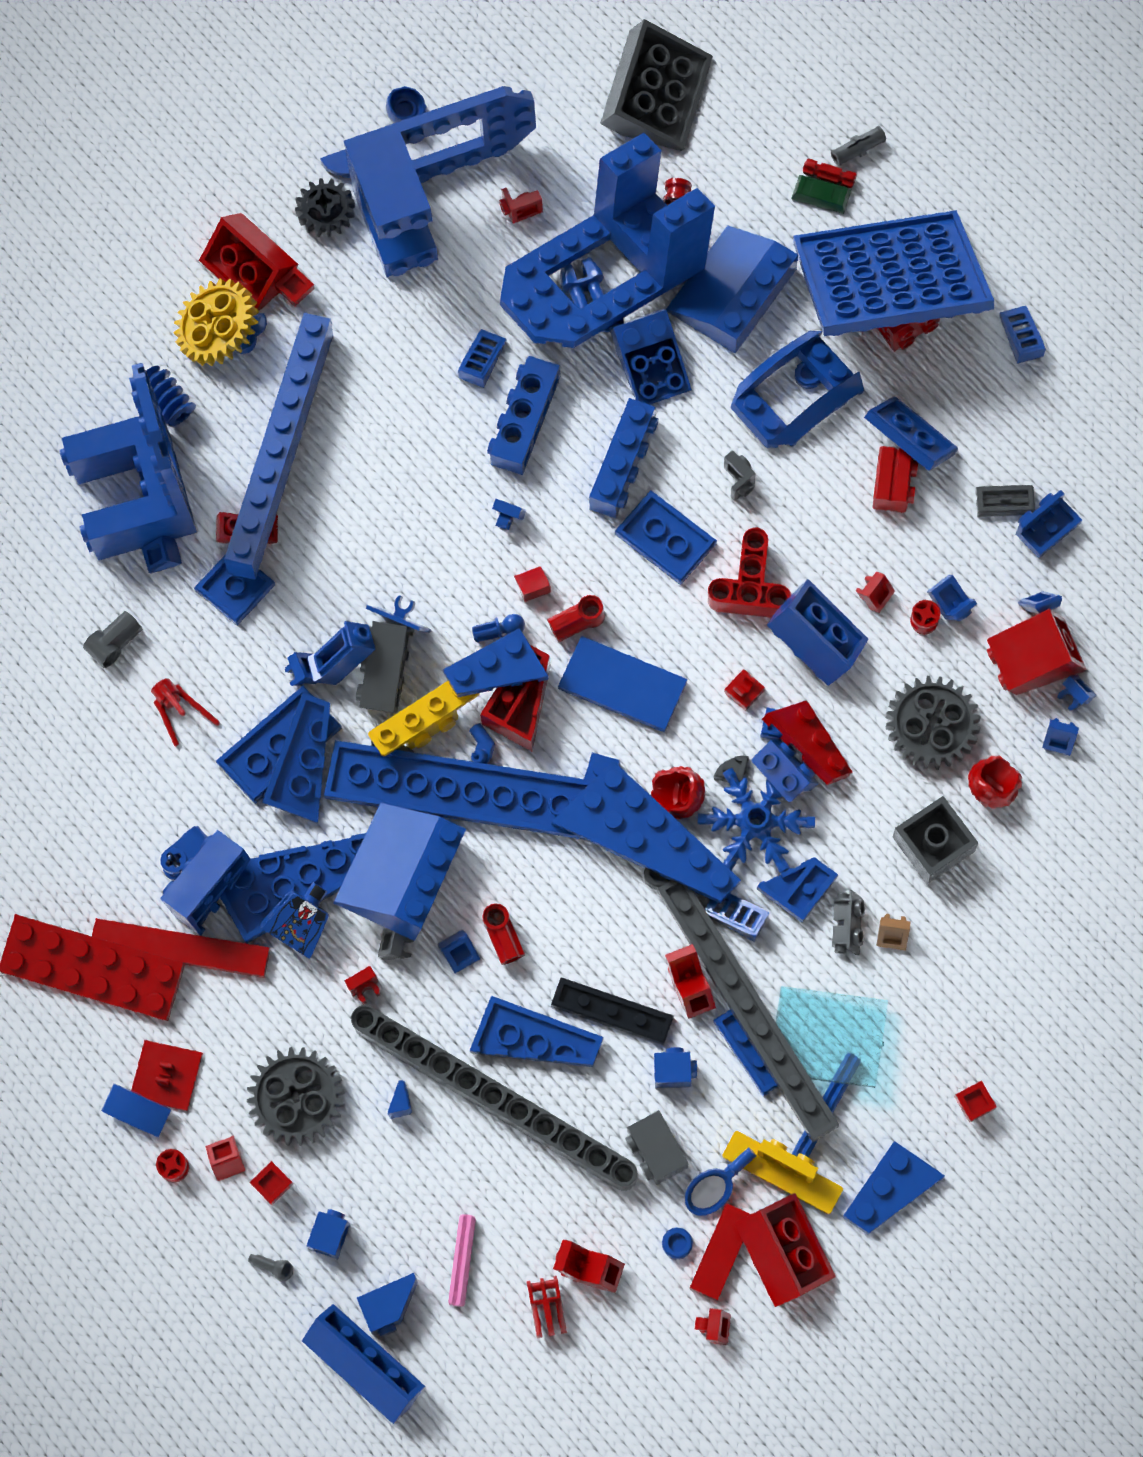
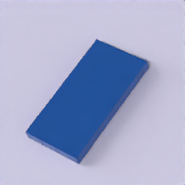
M581 636L560 680L558 689L665 733L688 679Z
M304 685L216 760L218 766L254 804L265 796L302 693L313 696ZM330 713L326 742L342 729L341 724Z

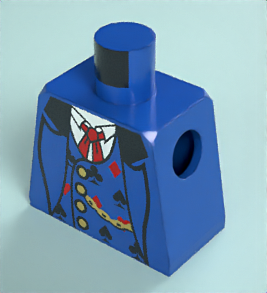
M312 882L304 896L294 890H290L262 920L259 926L262 930L310 959L329 917L328 912L319 907L328 891Z

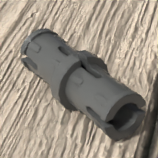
M878 125L860 136L855 135L851 137L849 142L831 150L830 154L834 163L837 166H841L856 156L862 157L866 155V151L886 142L885 132Z

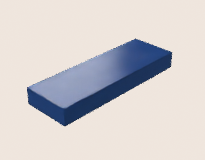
M731 1010L714 1019V1025L761 1095L764 1097L778 1088Z

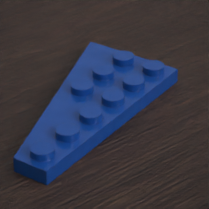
M614 761L551 821V825L557 828H563L583 840L593 842L603 847L604 850L643 868L646 867L655 871L660 876L669 880L672 879L720 904L741 883L740 878Z
M366 833L353 835L347 839L329 840L318 845L301 846L251 858L231 890L226 888L220 896L245 943L248 944L267 933L261 929L260 923L290 890H294L304 896L312 882L328 891L323 900L339 892Z

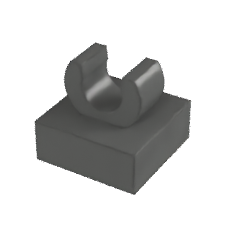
M384 928L378 957L385 960L410 958L412 954L403 950L404 942L413 943L414 941Z

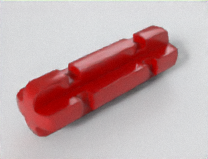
M807 159L804 163L803 174L813 177L814 174L817 175L816 178L834 184L840 182L842 183L841 186L852 188L855 184L857 177L855 172L848 170L843 172L842 168L826 163H821L820 165L817 164L818 161L813 159Z

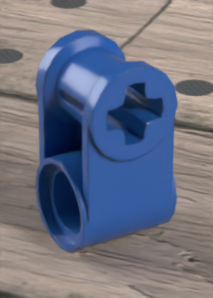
M199 826L190 828L178 841L161 854L160 864L164 874L170 880H176L181 874L180 872L184 864L190 858L196 856L201 850L203 841L208 837ZM174 860L176 863H180V866L177 868L174 865L170 866V862Z

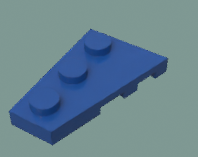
M520 628L443 669V673L457 697L493 691V688L509 685L512 687L523 685L522 683L534 680H538V682L549 680L546 671Z
M894 1141L844 1213L843 1218L869 1235L897 1214V1212L941 1181L945 1175Z

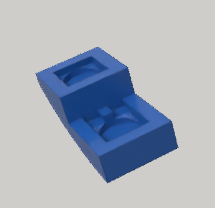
M113 1083L101 1111L159 1138L171 1109L145 1098L137 1092Z

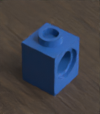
M328 1209L327 1213L319 1211L306 1247L313 1252L338 1260L350 1228V1223L344 1219L345 1214L332 1209Z

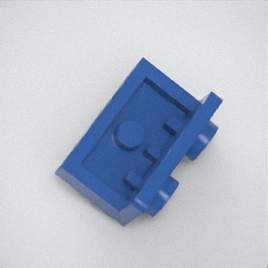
M1062 490L1058 491L1055 495L1052 493L1046 495L1038 504L1040 507L1033 513L1030 510L1027 511L1018 520L1019 526L1015 535L1038 558L1042 557L1082 522L1079 515L1063 500L1065 493Z
M770 740L752 758L753 764L788 802H792L803 791H812L819 784L814 778L816 774L804 762L801 763L794 756L797 752L791 744L787 745L781 740Z

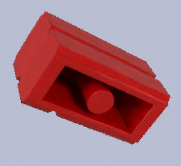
M887 446L879 448L873 509L904 513L907 510L908 503H914L915 487L910 486L911 477L917 476L918 462L913 460L901 448L896 449L895 447Z

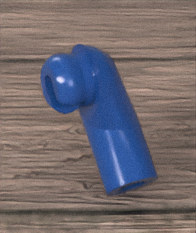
M478 723L469 730L477 742L475 751L471 754L472 762L488 764L492 758L495 743L483 725Z

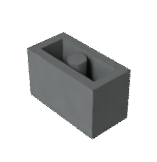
M659 1110L627 1127L629 1136L625 1137V1141L633 1154L639 1153L643 1161L639 1166L647 1181L653 1179L655 1184L658 1185L688 1169L689 1163Z

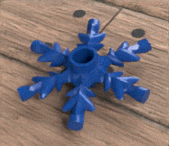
M733 768L723 772L725 779L731 786L725 787L724 791L736 797L731 802L741 804V812L734 815L727 808L726 814L720 809L712 807L713 814L698 813L697 825L714 824L711 829L712 832L718 831L726 826V831H729L734 825L740 827L741 836L730 838L735 843L723 848V852L729 853L723 863L731 871L738 859L743 864L746 863V848L752 851L750 840L759 838L762 841L760 851L766 849L765 863L769 864L773 859L780 874L790 869L782 854H788L789 851L783 846L776 844L781 839L771 837V830L778 826L786 834L787 827L792 832L800 835L799 827L815 828V817H799L800 809L791 812L787 816L786 810H784L779 816H776L771 812L772 805L781 804L782 802L777 799L783 796L768 779H766V793L762 790L760 791L763 800L760 803H754L750 800L753 790L747 792V778L744 777L740 782ZM752 819H758L760 820L761 824L754 825L750 821Z

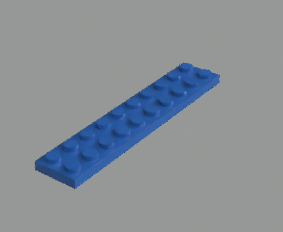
M335 740L324 798L379 807L380 803L443 818L581 839L563 828L560 829L551 825V821L593 780L395 750L383 757L375 746Z

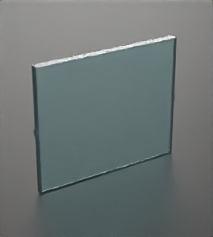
M781 986L775 1022L812 1080L876 1088L881 1050L884 1047L883 1037L889 1001Z

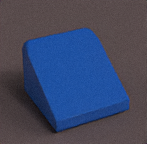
M161 536L141 547L147 570L150 574L182 564L177 542L174 538Z
M464 930L458 931L437 944L455 974L480 960L477 951Z
M399 1080L387 1113L389 1119L411 1115L412 1113L407 1085L403 1080Z

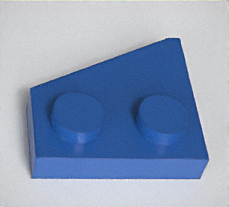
M813 857L802 862L796 868H790L781 872L777 877L766 882H760L756 889L803 923L837 879L838 874Z

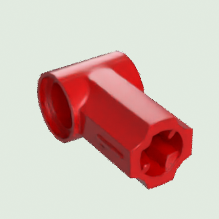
M587 595L581 598L578 604L548 618L547 622L559 643L587 628L599 627L605 620V611L599 597ZM589 607L599 609L594 616L584 614L585 610Z
M497 903L487 906L482 915L483 923L500 964H510L524 957L525 953L506 907ZM493 913H500L505 918L502 924L494 926L488 922L489 916Z

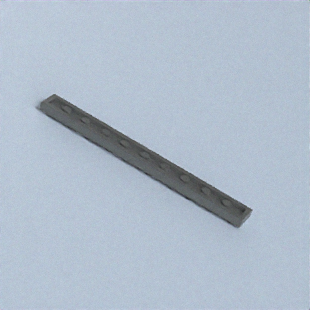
M674 880L658 887L657 893L688 943L694 945L701 964L811 1141L814 1142L837 1129L839 1123L694 891Z

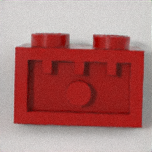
M940 318L927 320L922 323L900 324L896 327L877 328V330L893 352H895L899 348L904 350L915 342V338L923 332L928 334L935 330L939 325Z

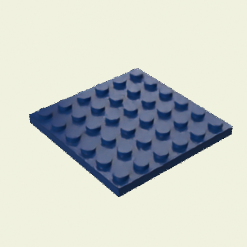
M957 210L793 236V245L798 254V260L824 336H839L843 333L865 332L875 328L896 327L900 324L922 323L932 319L953 318L957 315L979 314L984 311L994 310V298Z

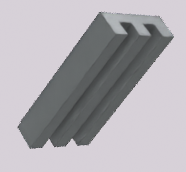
M1033 485L978 486L975 489L977 517L1024 515L1029 510L1032 513L1035 511ZM1028 494V497L983 499V495ZM998 505H1029V506L984 507V506H998Z

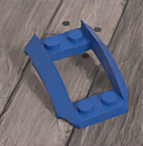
M810 330L790 342L765 360L738 385L730 408L766 448H778L779 445L795 446L805 434L822 420L847 404L848 400L864 392L860 371L855 374L852 373L820 338L822 331ZM798 357L806 364V367L814 376L819 378V381L828 392L806 408L790 424L786 425L754 389L783 365Z

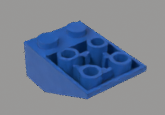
M660 309L609 327L618 358L635 400L651 405L692 391L667 310Z

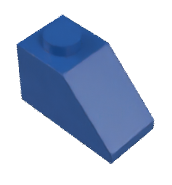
M414 1273L357 1297L368 1328L373 1336L379 1334L380 1337H384L397 1331L396 1325L402 1323L418 1284Z

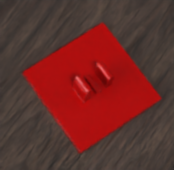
M144 1040L131 1090L166 1107L188 1111L203 1053Z

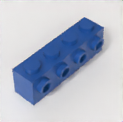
M631 398L628 399L589 495V510L616 519L620 508H625L629 497L627 490L630 483L634 484L639 472L637 465L640 458H645L649 447L647 440L650 434L655 433L659 418H656L655 406Z
M334 1304L314 1320L301 1340L392 1424L412 1407L425 1388L424 1384Z

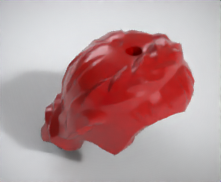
M1000 755L990 756L988 759H982L973 765L968 774V786L970 787L971 794L983 806L996 809L1009 806L1011 802L1015 801L1018 796V789L1022 787L1023 777L1018 770L1011 767L1010 763Z
M679 766L669 770L662 769L655 773V777L652 780L653 790L651 791V796L675 819L689 818L701 808L705 800V783L703 778L694 772L691 767Z

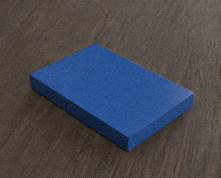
M896 396L870 409L864 417L928 471L953 457L958 450L956 445Z
M652 490L647 493L614 531L618 538L680 585L717 544L715 538Z

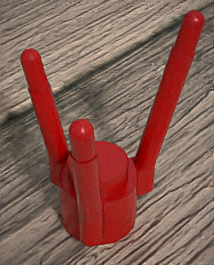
M169 678L162 679L151 689V693L156 698L153 704L159 710L175 747L179 745V742L164 707L167 709L174 707L181 716H185L186 712L179 704L180 696L214 725H220L219 720L189 696L179 684L174 685Z

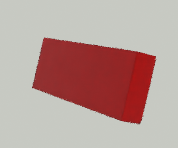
M728 1203L725 1204L689 1287L690 1290L718 1302L743 1244V1240L734 1222L750 1215V1213Z

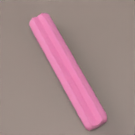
M462 1214L459 1216L448 1299L449 1305L462 1307L466 1301L476 1223L475 1216Z

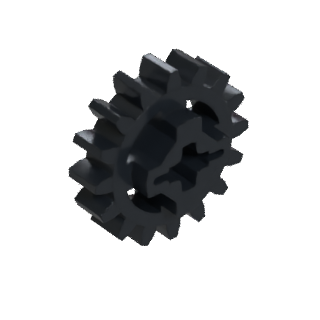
M319 178L318 185L310 181L309 190L301 188L302 197H296L295 199L298 206L295 207V212L300 226L305 225L307 233L315 230L316 236L320 237L322 232H326L329 238L332 235L331 231L335 230L338 234H341L342 225L349 228L350 222L348 218L355 217L353 210L355 202L352 199L351 191H345L344 183L341 182L335 186L334 179L331 178L328 184H324V180ZM324 202H326V205H327V208H326L327 213H326V214L324 213V209H323V207H324Z

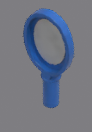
M748 1147L734 1161L728 1164L724 1170L717 1168L709 1169L696 1176L686 1189L685 1204L687 1209L698 1216L709 1215L719 1210L731 1196L733 1189L732 1178L738 1175V1172L757 1156L755 1152Z

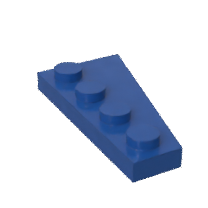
M302 693L263 798V804L318 823L330 702Z
M491 996L469 1052L472 1054L593 1067L604 1037Z

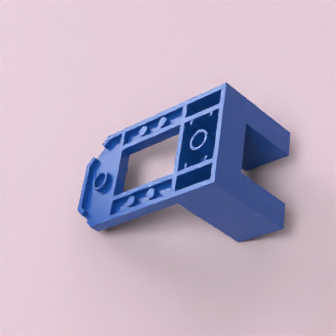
M502 86L343 141L353 193L386 278L392 275H403L412 268L418 266L426 267L438 260L437 247L428 227V223L433 222L431 207L421 183L441 174L448 175L456 169L467 165H477L482 160L490 157L503 156L507 151L516 147L536 129L535 101L531 91L521 90L519 93H515L511 87ZM479 120L481 137L411 160L406 144H416L426 137L435 134L442 135L452 128L461 125L468 126Z
M645 133L640 134L600 158L594 215L505 267L500 306L534 343L546 344V341L562 343V347L575 348L705 269L715 205L698 188L669 205L656 194L662 150ZM611 240L641 273L579 309L549 276Z
M143 363L131 366L133 377L129 378L133 401L139 413L138 417L61 438L64 448L59 449L63 465L66 466L69 477L74 476L78 485L136 469L137 473H139L141 480L139 483L144 497L82 514L84 525L79 527L83 541L86 542L89 553L94 552L98 561L141 549V547L161 536L177 539L197 533L171 435Z

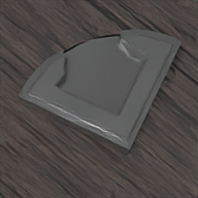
M735 756L725 761L717 768L714 779L727 782L723 772L733 768L741 782L746 773L749 756Z

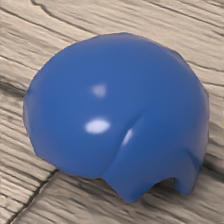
M404 86L391 91L387 97L385 109L388 118L393 123L426 113L427 106L423 96L416 89Z

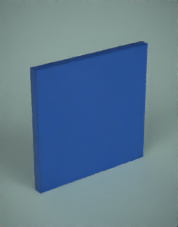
M401 595L395 599L394 613L379 607L366 606L367 610L415 630L431 632L430 628L406 619L408 614L414 610L416 603L411 600L408 608L403 609L401 607L403 596Z

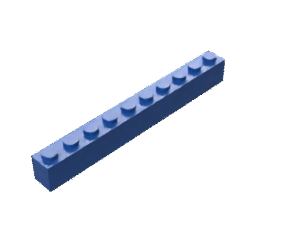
M308 313L303 314L224 558L228 574L256 580L333 339L331 318Z

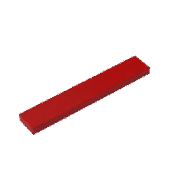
M98 918L95 919L92 932L93 937L186 963L185 965L265 978L271 951L270 947Z

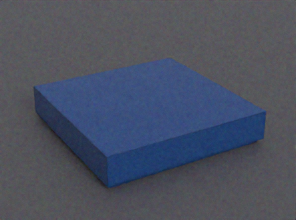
M224 555L194 587V590L238 626L276 584L274 580L260 569L256 580L228 574Z

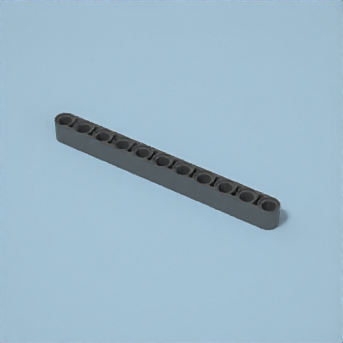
M361 1005L352 1012L351 1023L355 1032L362 1038L614 1188L628 1191L636 1185L638 1180L637 1168L629 1159L368 1005ZM364 1015L373 1017L372 1024L367 1028L358 1026L359 1019ZM390 1030L399 1033L398 1039L393 1043H387L383 1040L384 1034ZM415 1045L422 1046L425 1049L423 1055L419 1058L409 1056V1050ZM443 1060L449 1062L450 1068L447 1072L440 1074L434 1071L437 1062ZM465 1076H472L476 1079L475 1085L470 1089L460 1086V1081ZM491 1091H497L502 1094V1098L497 1104H489L485 1100L486 1095ZM522 1106L528 1110V1114L524 1119L517 1120L511 1116L512 1110L515 1107ZM542 1122H550L553 1124L554 1129L549 1135H541L537 1131L538 1125ZM569 1137H575L580 1141V1146L574 1151L566 1150L563 1147L564 1141ZM599 1152L605 1155L606 1162L602 1166L596 1167L589 1162V1158L592 1154ZM621 1168H627L632 1172L633 1176L627 1182H620L615 1177L616 1172Z

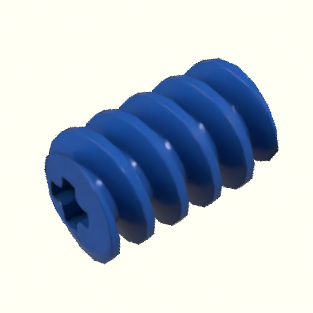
M155 365L148 368L146 372L166 424L174 427L185 421L194 412L196 405L193 402L188 403L189 395L182 394V386H175L177 380L174 377H170L171 372L168 369L160 371V366Z

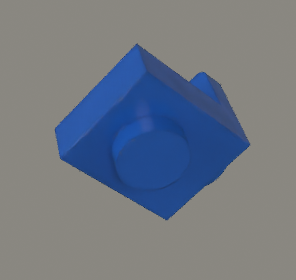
M953 575L946 576L927 591L932 601L940 608V612L945 620L961 621L967 618L972 613L971 609L977 605L975 599L967 597Z

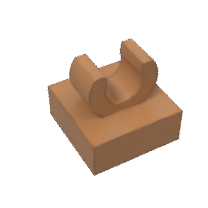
M885 914L880 919L876 946L906 951L911 921H907L905 916H901V920L891 919L890 914Z

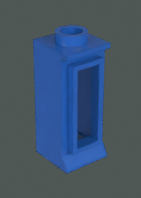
M345 621V626L315 654L307 656L313 682L337 685L376 650L368 624Z

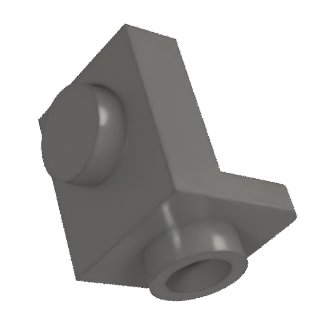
M733 450L724 457L723 468L737 481L731 487L730 497L736 501L740 496L744 498L753 491L756 473L751 469L752 466L743 455L738 456Z

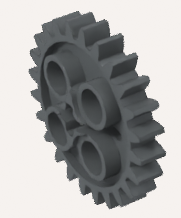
M927 676L925 684H922L918 678H915L914 688L905 683L903 687L905 694L896 691L895 698L897 701L890 700L888 707L893 711L886 712L885 718L891 721L886 723L885 730L893 732L889 734L888 741L897 740L893 750L899 751L903 749V760L909 756L914 757L913 766L921 760L923 761L924 769L928 768L930 762H934L936 770H939L942 761L948 767H951L952 758L961 762L963 759L961 751L969 755L972 750L969 744L976 745L978 738L973 734L980 733L981 727L975 724L980 722L981 715L973 713L977 711L978 704L969 705L972 694L963 696V685L956 690L952 688L954 681L952 679L947 685H944L942 676L938 677L936 683H932L930 676ZM923 699L929 700L933 707L924 709L920 707L918 701ZM943 700L945 704L939 714L937 723L934 725L927 743L922 745L921 741L927 731L929 722L932 720L939 702ZM954 711L959 715L960 719L955 721L949 720L945 713ZM912 724L917 725L921 732L911 734L906 727ZM937 736L944 737L948 744L939 746L935 744L933 738Z
M289 1047L288 1056L285 1057L278 1050L277 1060L274 1061L271 1057H266L269 1064L266 1068L262 1065H257L261 1073L260 1076H250L252 1081L256 1083V1086L247 1087V1091L253 1094L254 1097L247 1099L246 1103L250 1106H255V1108L249 1111V1115L251 1117L259 1116L254 1123L255 1126L259 1128L266 1125L263 1130L264 1136L267 1137L274 1132L273 1140L276 1143L280 1141L282 1136L285 1137V1144L287 1146H290L293 1138H296L299 1146L303 1145L304 1137H308L311 1143H315V1133L318 1132L322 1137H325L323 1127L326 1125L334 1129L335 1126L330 1119L332 1117L341 1118V1114L336 1110V1107L345 1106V1103L337 1098V1096L345 1094L344 1088L336 1087V1085L340 1084L343 1080L341 1076L332 1077L337 1069L335 1065L326 1068L329 1061L326 1056L317 1061L318 1053L315 1050L309 1057L305 1047L301 1048L299 1055H295L293 1048ZM306 1070L312 1072V1079L308 1083L301 1084L297 1082L299 1073ZM274 1082H282L284 1084L283 1091L278 1095L269 1093V1087ZM317 1085L321 1086V1089L318 1091H310ZM297 1090L301 1095L299 1096L300 1101L295 1103L291 1098L293 1097L292 1092ZM314 1098L323 1100L320 1110L315 1112L308 1110L307 1106L310 1100ZM274 1102H282L275 1108L270 1107ZM287 1109L293 1110L294 1118L288 1123L279 1121L282 1111Z

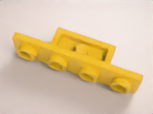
M447 681L369 731L368 736L383 757L404 744L411 750L415 747L422 748L438 732L444 733L453 728L456 724L455 721L459 719L457 710L478 697L480 693L457 697Z
M739 1131L734 1132L722 1154L723 1159L732 1162L750 1147L757 1156L743 1168L744 1170L790 1195L796 1193L801 1201L828 1215L831 1214L843 1191V1187L817 1174L819 1168L813 1166L815 1161L800 1153L796 1157L786 1151L788 1148L786 1145L775 1139H771L770 1142L763 1139L762 1143Z

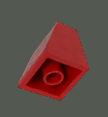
M1047 609L987 639L990 646L987 649L988 656L994 665H998L1001 672L998 675L999 682L1005 691L1008 690L1015 695L1087 670L1065 618L1051 609Z

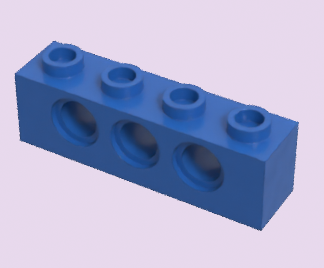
M532 356L527 357L525 365H519L516 374L518 383L516 388H511L508 393L506 404L509 406L506 414L501 413L497 423V429L499 430L496 439L491 438L488 445L487 454L490 455L492 466L520 475L524 474L561 377L560 365ZM529 387H537L539 389L535 393L526 391ZM521 411L529 413L525 418L516 416ZM511 436H517L520 438V440L515 443L507 441V439Z

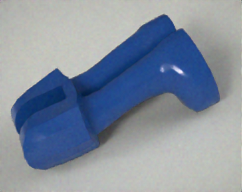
M590 257L581 259L585 278L577 280L571 263L560 269L562 291L571 296L573 303L579 309L588 304L584 295L585 292L589 291L593 301L604 295L600 284L604 279L603 273ZM621 319L620 321L616 322L615 324L624 322V320ZM609 327L602 332H610Z

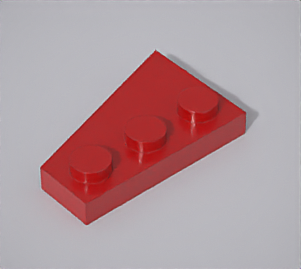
M807 700L769 712L762 718L768 726L773 724L783 734L781 739L787 745L792 743L802 753L803 762L826 785L846 779L853 773Z

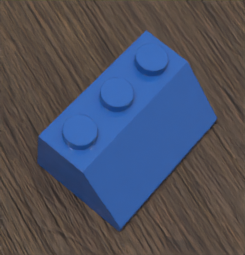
M809 579L805 580L780 606L767 624L773 634L780 638L793 651L794 655L800 658L827 686L851 669L869 640Z

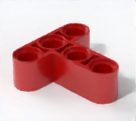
M754 527L744 533L738 580L716 578L709 584L707 603L712 610L723 613L772 618L781 605H774L770 600L774 597H780L786 601L791 596V592L786 586L764 582L769 540L767 533L763 529ZM751 541H759L762 544V546L759 548H752L748 545V543ZM749 567H754L759 570V573L749 575L745 570ZM717 591H723L728 596L724 599H718L713 594ZM751 594L756 597V600L746 602L742 599V596Z

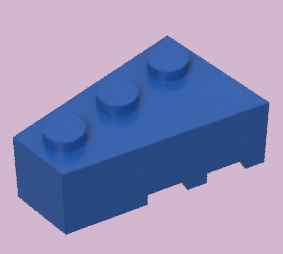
M217 829L213 835L208 836L203 841L201 850L196 856L190 858L184 864L182 872L176 880L166 885L160 899L175 918L196 934L202 936L206 930L202 927L211 911L215 914L221 907L217 903L226 888L228 890L233 888L251 858L241 846Z

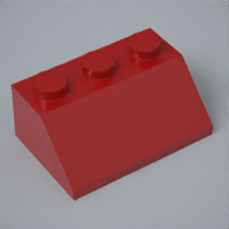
M242 212L221 217L199 259L218 279L221 278L225 282L231 279L234 283L239 282L245 287L257 302L254 307L258 311L263 309L279 294L275 289V284L294 266L297 268L299 265Z
M796 1193L734 1222L774 1307L798 1298L836 1277Z

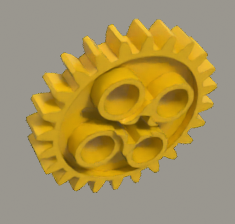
M220 278L217 285L209 281L207 289L200 285L199 294L197 295L191 292L192 300L190 302L183 301L186 309L177 312L182 318L174 321V324L179 327V329L173 332L178 337L175 343L181 347L180 351L194 363H199L201 366L205 363L213 366L215 360L222 365L225 356L232 360L233 351L236 350L241 353L240 345L242 343H250L246 337L247 335L255 334L251 326L258 324V321L253 317L259 311L254 307L257 302L252 298V294L239 282L234 283L231 279L225 282Z

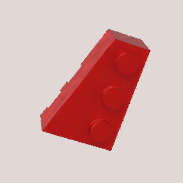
M530 645L549 676L551 667L550 655ZM534 680L522 683L523 685L512 687L509 685L496 688L480 714L482 725L533 752L548 680L539 682Z

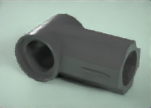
M124 611L103 631L97 630L92 633L84 642L83 649L103 668H107L119 658L122 649L143 628L130 613Z

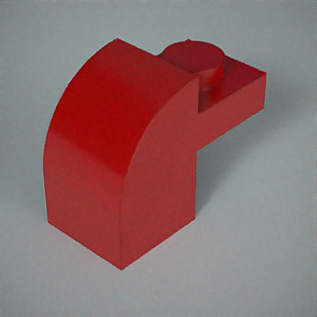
M691 944L666 954L665 958L668 964L667 970L688 1019L715 1009L712 991L702 972L694 945Z
M563 1239L560 1249L556 1254L553 1269L560 1272L561 1276L575 1282L616 1293L625 1263L610 1255L590 1251L572 1241Z

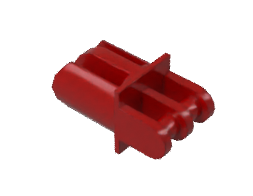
M557 1275L553 1276L554 1279L544 1281V1278H540V1282L531 1283L530 1280L527 1281L537 1339L543 1338L538 1308L544 1307L549 1336L555 1335L550 1306L556 1305L561 1334L567 1333ZM555 1288L557 1296L547 1298L546 1290ZM542 1291L543 1299L534 1300L533 1292Z

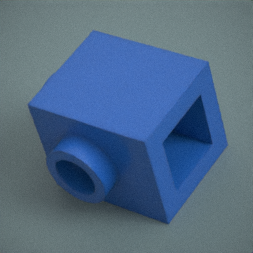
M671 1047L667 1048L666 1052L654 1053L655 1088L691 1087V1079L697 1078V1060H691L690 1052H684V1048Z

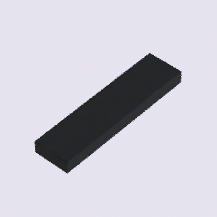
M560 977L551 1002V1007L661 1045H665L674 1019V1015Z

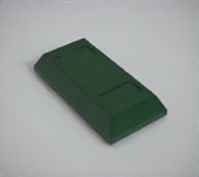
M799 174L791 199L844 214L852 189Z

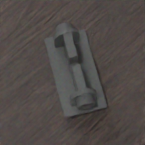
M850 890L849 894L838 893L837 898L834 899L833 920L844 921V925L833 926L832 947L835 948V953L844 954L846 949H848L855 955H860V946L864 942L861 917L865 915V903L862 897L853 890Z

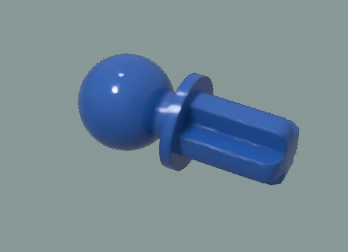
M509 614L500 623L496 617L492 622L473 626V638L475 642H482L494 638L500 639L503 633L509 634L518 628L523 632L525 621L518 614Z

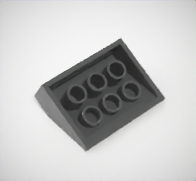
M643 19L629 30L600 124L629 138H635L645 133L656 145L683 151L713 55Z

